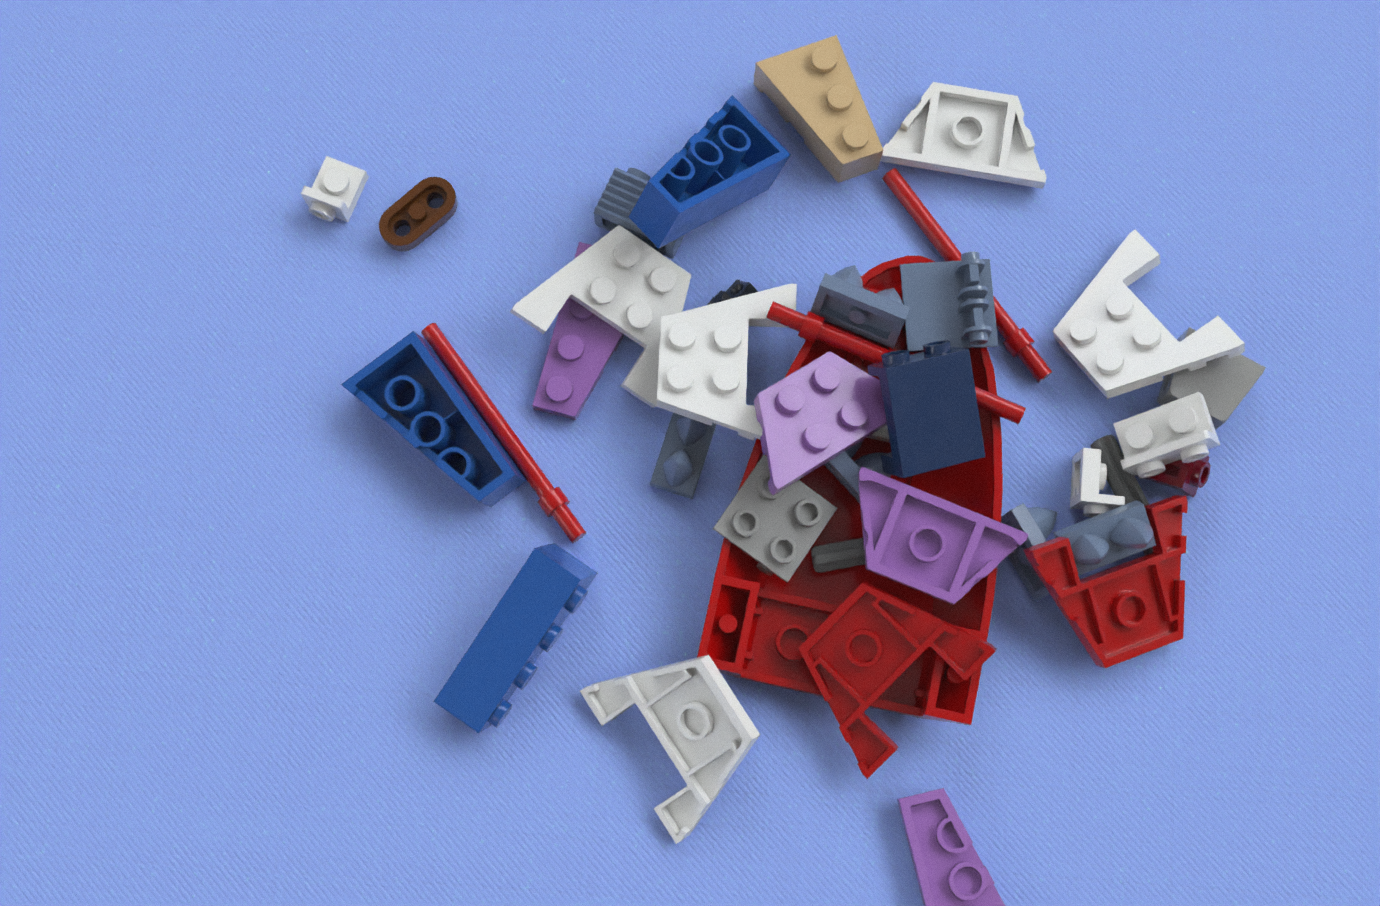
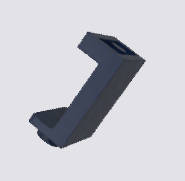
M949 340L922 345L923 352L910 355L909 350L884 353L881 355L882 362L867 365L869 375L878 376L880 379L891 452L881 455L884 473L906 478L986 457L970 352L966 348L951 347Z

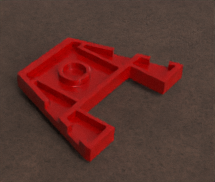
M1174 495L1144 506L1156 542V546L1152 547V553L1082 579L1078 575L1069 538L1057 537L1024 549L1028 561L1096 666L1108 668L1183 639L1185 580H1180L1181 554L1186 553L1187 536L1182 535V513H1187L1188 510L1186 496Z
M864 581L798 649L825 702H828L840 725L839 729L858 761L857 765L862 774L868 779L898 749V746L865 714V710L928 647L936 651L965 681L996 652V648L992 644Z

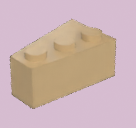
M837 35L755 63L753 84L761 93L764 92L779 109L781 117L787 123L790 122L803 137L804 144L838 183L878 169L884 150Z

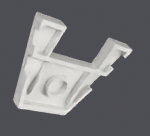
M618 225L517 302L510 312L544 334L570 297L644 348L621 384V387L654 408L657 406L661 317L683 311L691 274Z
M1136 230L1129 233L1053 330L1055 340L1107 399L1163 381V376L1186 368L1193 371L1207 366V361L1228 355V358H1232L1245 352L1244 342L1219 316L1184 340L1177 341L1127 286L1161 264L1159 253Z
M787 284L661 317L657 407L710 426L715 423L735 430L739 436L753 441L755 438L760 439L762 427L757 421L755 406L746 404L748 327L789 328L766 318L773 301L796 310L797 284Z
M709 655L593 683L580 691L601 726L612 721L636 704L678 769L687 786L654 808L676 844L691 834L760 736V733Z

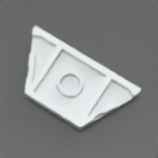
M933 82L915 109L911 110L904 119L901 127L890 142L885 144L880 162L1041 189L1046 183L1044 169L1040 170L1033 150L1035 143L1032 134L1023 121L1024 112L1018 96Z

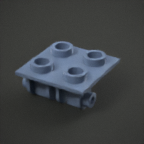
M966 252L961 255V261L899 265L903 305L910 307L905 320L906 342L909 352H922V345L943 340H949L951 347L958 348L998 347L990 259H980L978 252Z

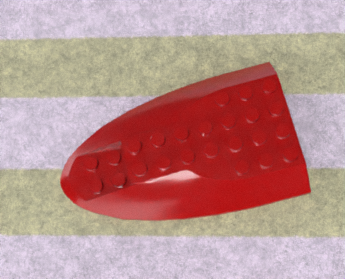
M907 255L883 262L861 276L863 288L874 293L895 288L903 302L899 265L935 261L923 256ZM824 321V323L829 324L840 330H843L859 338L867 340L890 351L907 350L905 323L898 336L895 346L892 349L883 344H880L861 335H858L856 333H853L839 326ZM816 339L815 343L806 340L785 377L829 351L868 373L867 365L874 363ZM970 348L969 352L975 387L997 395L995 373L988 348ZM909 352L910 355H912V354H917V353H921V352ZM978 408L986 457L906 478L894 475L890 477L1001 522L1003 473L1000 417ZM865 438L861 447L851 459L855 461L871 453L891 452L890 443ZM756 439L739 489L763 456L760 439ZM825 465L799 479L837 507V510L811 548L863 537L860 504ZM724 538L697 658L709 655L720 673L822 696L798 648L862 582L865 581L987 642L994 601L997 567L975 584L959 601L951 605L868 571L865 565L817 573L813 568L811 560V548L790 580L785 582L774 573L772 576H768L756 567L758 561ZM928 647L869 707L917 718L971 725L982 665L965 681L936 651Z

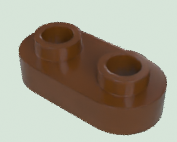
M428 177L420 181L382 214L379 221V231L385 243L394 250L409 251L435 232L456 212L458 200L453 186L441 177ZM434 198L444 200L439 208L429 207L430 201ZM407 225L411 227L410 232L405 236H398L396 234L400 226Z

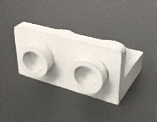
M1200 392L1113 423L1125 458L1120 461L1122 468L1134 476L1138 475L1139 478L1158 475L1166 470L1164 465L1180 459L1183 463L1203 459L1209 455L1208 449L1220 445L1204 396Z

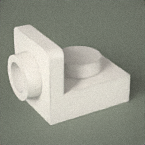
M326 156L312 188L304 186L301 195L309 207V212L316 217L330 222L334 220V217L349 222L369 176L365 170Z
M1083 448L1073 456L1070 508L1083 510V516L1090 518L1125 505L1124 496L1099 494V490L1104 489L1107 479V466L1105 463H1101L1100 449Z

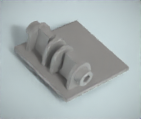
M763 455L717 521L713 530L758 561L756 567L768 576H772L774 573L785 582H788L837 510V507L800 480L772 495L768 487L770 479L767 456Z

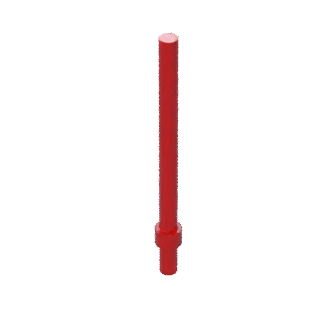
M893 168L887 172L882 178L942 258L945 261H961V252L898 170ZM994 297L996 326L1005 339L1003 345L1013 358L1016 356L1020 358L1038 383L1052 373L1051 369L1032 346L1035 341L1025 328H1018Z
M773 301L766 318L798 331V336L813 343H815L816 339L872 363L882 362L881 355L892 352L824 323V317L810 311L805 315ZM975 387L978 408L1016 424L1020 423L1026 409L1025 407Z
M431 323L426 326L421 332L539 496L540 499L537 503L547 517H554L572 543L581 539L587 532L567 505L570 501L560 487H553L437 324Z

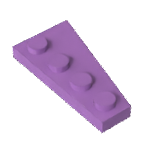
M579 242L575 258L592 245ZM570 297L559 311L532 406L534 410L576 420L601 378L610 357L621 343L624 334Z
M944 788L897 799L924 906H1005L994 886L995 883L980 860L972 845L973 842Z

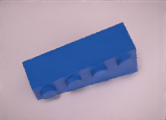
M732 95L718 113L715 112L708 119L705 126L687 141L679 153L676 152L648 181L628 217L659 249L769 190L791 154Z
M412 331L341 384L480 503L492 507L526 482L524 476L429 343L416 332Z
M555 543L534 548L433 702L477 733L487 729L491 724L497 728L512 708V704L508 700L517 687L522 690L531 680L538 668L534 663L543 650L548 652L557 641L563 630L560 626L569 613L573 614L588 593L586 589L598 573Z

